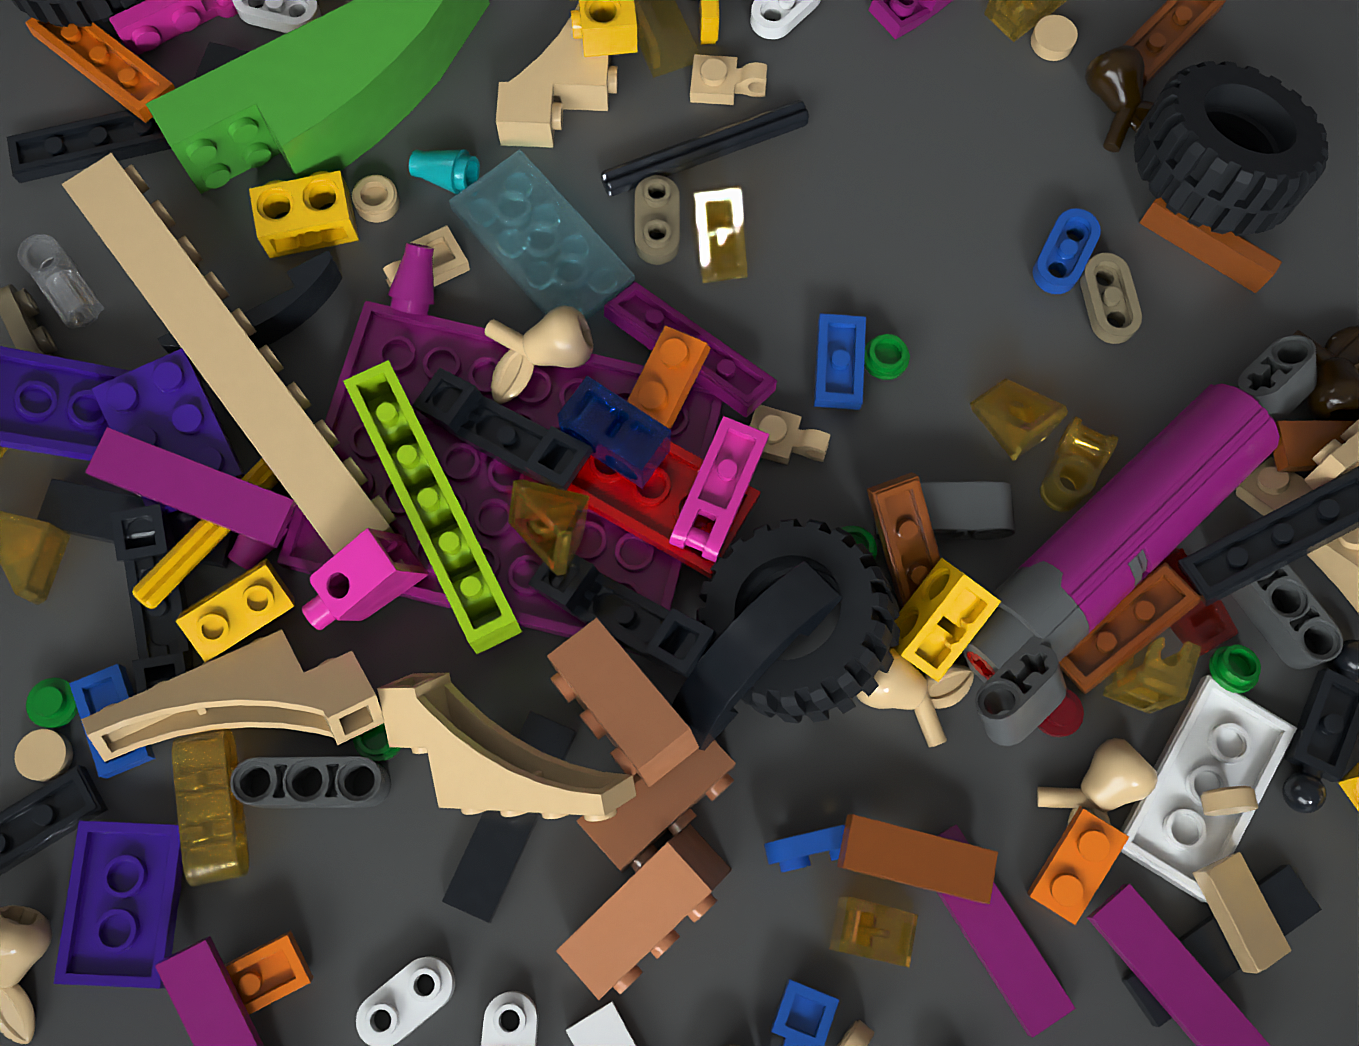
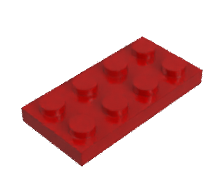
M592 398L569 435L590 445L594 451L566 491L554 487L551 488L711 579L714 573L710 569L715 562L703 558L702 551L687 545L684 549L669 544L673 529L704 460ZM750 485L747 488L719 555L722 559L760 498L761 492ZM698 515L693 527L711 533L715 521Z

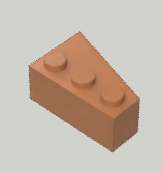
M714 740L705 751L698 748L650 787L636 773L633 776L636 796L618 807L615 816L606 820L591 822L586 821L584 815H582L577 820V823L622 873L630 866L637 872L659 851L653 844L668 830L673 836H676L697 817L691 809L705 795L713 802L735 781L728 773L734 769L736 763Z
M690 824L651 857L556 952L598 1000L612 987L621 994L643 973L637 963L646 954L651 952L658 959L680 937L674 928L686 916L695 923L718 901L711 892L732 869Z

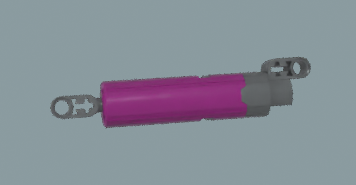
M1288 335L1273 342L1242 372L1238 379V388L1223 383L1210 384L992 593L1001 603L963 650L969 668L984 682L976 693L975 704L986 734L992 742L1003 746L1020 743L1062 703L1066 697L1067 688L1059 662L1278 447L1280 436L1275 422L1283 421L1317 385L1316 346L1311 339L1301 335ZM1011 710L1007 714L996 715L1001 711Z

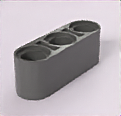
M920 483L935 540H992L1010 537L1015 534L1012 487L1009 483ZM875 521L876 538L881 540Z
M1288 564L1231 594L1287 666L1296 670H1306L1335 659L1341 653L1343 637L1339 628ZM1272 595L1281 600L1284 608L1283 613L1278 611L1273 605ZM1304 635L1313 641L1315 653L1307 649L1304 643Z
M360 756L264 757L246 759L238 764L232 772L230 785L231 791L237 800L243 804L265 809L368 808L377 806L385 800L390 792L391 779L388 771L382 765L369 758ZM371 769L375 778L374 786L367 794L357 796L353 790L355 776L362 770ZM267 770L271 780L270 786L266 793L255 797L251 787L252 781L258 773ZM319 770L323 779L322 786L317 793L307 797L302 789L303 779L309 772Z

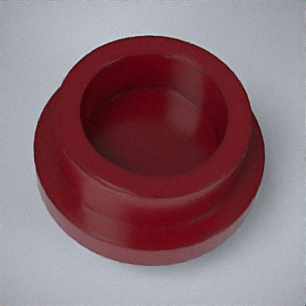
M1067 689L1066 697L1038 728L1052 737H1065L1076 732L1084 718L1083 705L1078 696Z

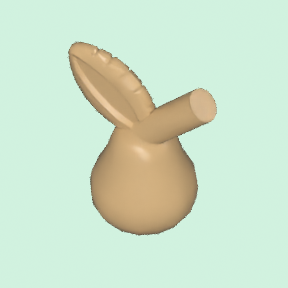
M559 306L550 310L540 322L530 328L524 335L495 319L491 320L485 328V335L510 349L498 362L493 372L491 382L493 399L498 404H504L518 396L531 379L534 365L575 368L585 364L593 351V339L584 315L574 307Z
M890 646L888 651L894 658V661L888 673L880 670L877 671L874 679L879 686L869 697L863 691L856 696L864 704L877 709H914L928 747H934L946 742L947 738L935 709L947 708L959 702L968 693L970 686H972L974 672L969 667L961 664H952L941 680L937 682L927 674L924 676L912 663L903 658Z
M1109 739L1095 751L1091 765L1081 783V788L1037 787V807L1072 808L1068 819L1069 825L1081 806L1111 825L1107 812L1122 805L1142 800L1150 795L1158 781L1157 771L1125 739Z
M11 905L0 908V1032L4 1033L5 1037L12 1039L14 1042L28 1044L34 1036L35 1012L28 994L18 983L47 951L53 934L50 921L39 911L25 906Z

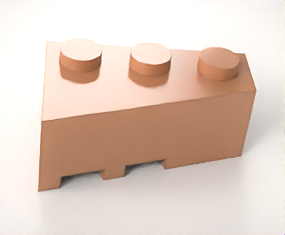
M595 618L547 655L557 671L550 678L568 703L575 699L585 710L579 716L598 740L606 736L615 746L610 755L624 774L634 776L637 773L645 784L650 787L699 748L690 727L598 618Z

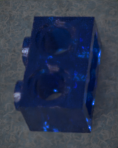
M589 376L585 377L557 415L561 431L590 445L594 450L591 454L593 457L641 488L645 486L670 451L671 430Z

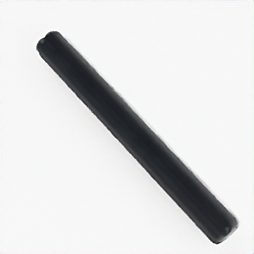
M794 101L604 170L601 173L602 184L609 196L618 195L636 188L643 179L650 176L661 175L667 177L804 127L808 124V110L803 101Z

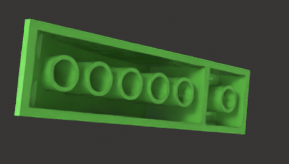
M353 0L146 103V106L200 194L210 189L222 187L233 177L251 168L263 166L280 153L296 179L309 177L311 174L319 171H342L396 127L440 81L490 2L489 0Z

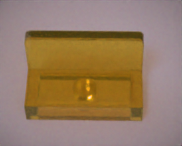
M634 0L637 21V43L653 78L692 65L694 54L700 55L676 1Z

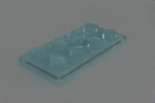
M521 149L449 200L451 210L544 315L556 307L566 305L579 310L587 320L635 281V275Z

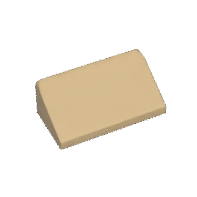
M1241 852L1233 853L1192 872L1243 972L1257 974L1292 951Z

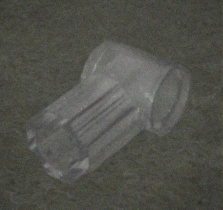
M35 234L27 237L18 248L17 258L19 263L35 280L68 329L75 327L85 328L98 320V316L104 307L79 272L71 256L52 236ZM54 258L51 264L42 268L46 261Z

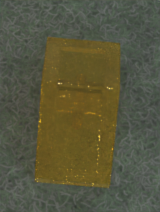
M731 186L694 191L692 226L702 282L708 283L748 277L741 187Z
M1006 378L970 403L972 411L1013 461L1049 437L1068 414L1066 405Z
M523 479L513 481L508 523L557 576L566 574L583 538L590 496L567 490L563 491Z
M0 511V564L14 593L39 605L47 600L70 535L51 523Z
M839 897L829 949L910 967L918 915L854 897Z

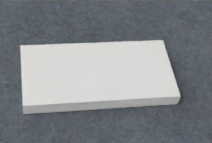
M1210 675L1202 677L1154 766L1158 778L1155 789L1144 799L1135 801L1120 831L1129 836L1121 852L1200 902H1207L1192 872L1233 854L1255 810L1230 815L1207 816L1204 815L1200 796L1203 795V792L1213 789L1250 786L1255 790L1257 803L1259 804L1297 727L1240 693H1232L1225 690Z

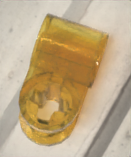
M1075 415L1063 432L1056 446L1055 456L1041 482L1040 494L1045 504L1051 509L1060 512L1075 508L1095 487L1101 471L1117 445L1119 437L1114 434L1105 436L1083 425L1082 419ZM1060 477L1068 478L1072 481L1076 491L1069 490L1063 486Z

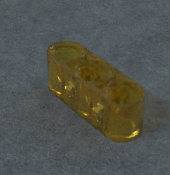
M221 729L175 738L172 743V764L182 863L186 880L190 886L194 887L246 876L249 871V850L244 806L242 802L235 798L230 785L232 772L239 764L237 747L231 730Z

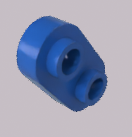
M1075 208L1063 212L1058 217L1033 266V278L1042 290L1051 294H1063L1075 286L1101 234L1100 224L1093 214L1086 210ZM1067 234H1074L1079 241L1069 239ZM1049 270L1058 271L1061 274V278L1053 276Z
M845 824L765 843L764 848L768 864L779 863L781 873L811 866L809 855L829 851L831 861L837 860L839 858Z

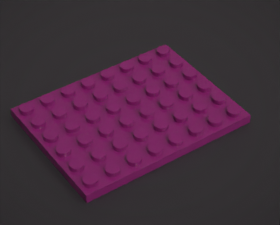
M365 300L325 419L326 425L340 442L332 449L342 462L349 457L353 459L368 480L360 487L370 500L378 495L382 498L396 517V520L390 523L389 526L395 534H400L405 538L429 573L428 576L399 596L452 609L343 381L389 360L411 406L439 368L475 385L483 396L494 401L491 392L493 372L498 362L510 349L485 335V328L430 315L406 313L395 310L388 305ZM592 353L585 364L575 368L534 365L531 379L523 391L511 401L500 405L548 430L553 426L569 434L591 399L594 398L704 460L716 433L723 401L694 382L670 432H664L628 416L623 411L644 365ZM412 406L519 626L570 638L587 625L528 585L555 544L594 564L598 571L669 611L671 610L682 562L548 485L525 476L480 452L422 415ZM296 505L277 563L283 568L312 575L329 561L334 554L298 505ZM619 644L625 650V652L637 654Z

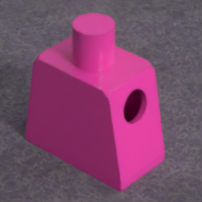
M367 528L311 575L310 583L318 595L302 606V612L308 622L317 630L324 629L336 619L342 621H362L420 582L429 573L402 535Z

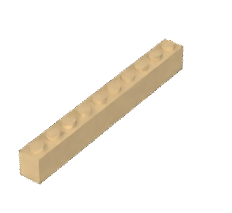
M110 153L62 183L67 193L331 552L336 555L367 528L394 533L389 526L390 523L396 520L394 514L379 495L370 500L360 486L368 481L351 457L342 462L332 448L340 442L323 419L313 424L304 412V410L312 405L296 383L292 382L285 386L277 376V373L284 369V367L267 344L257 349L249 337L257 331L240 308L231 313L222 300L230 295L212 271L203 276L195 266V264L203 259L185 235L176 240L169 231V228L176 225V223L160 201L156 200L149 204L142 195L150 188L134 166L131 164L123 169L113 154Z

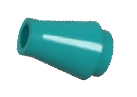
M416 149L412 152L409 159V172L413 177L422 178L452 193L461 195L463 192H472L475 189L479 179L480 165L478 158L470 155L465 149L435 151Z

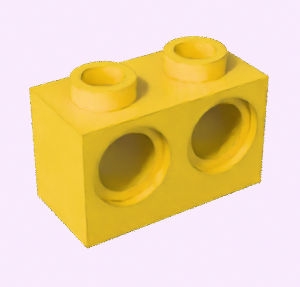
M578 0L579 10H571L573 39L582 38L584 57L638 52L634 0Z
M340 170L334 172L319 171L311 174L309 177L289 181L273 180L267 182L264 186L249 188L257 238L269 258L359 241L351 195ZM334 203L327 209L319 210L325 204ZM288 212L284 217L275 219L280 213Z
M266 558L183 610L176 619V623L206 663L293 608L295 598Z
M941 558L899 612L900 616L895 620L900 629L899 645L893 648L903 658L939 682L1001 601L959 569Z

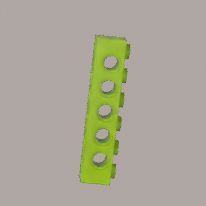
M389 360L344 380L347 391L472 649L476 654H479L522 633Z

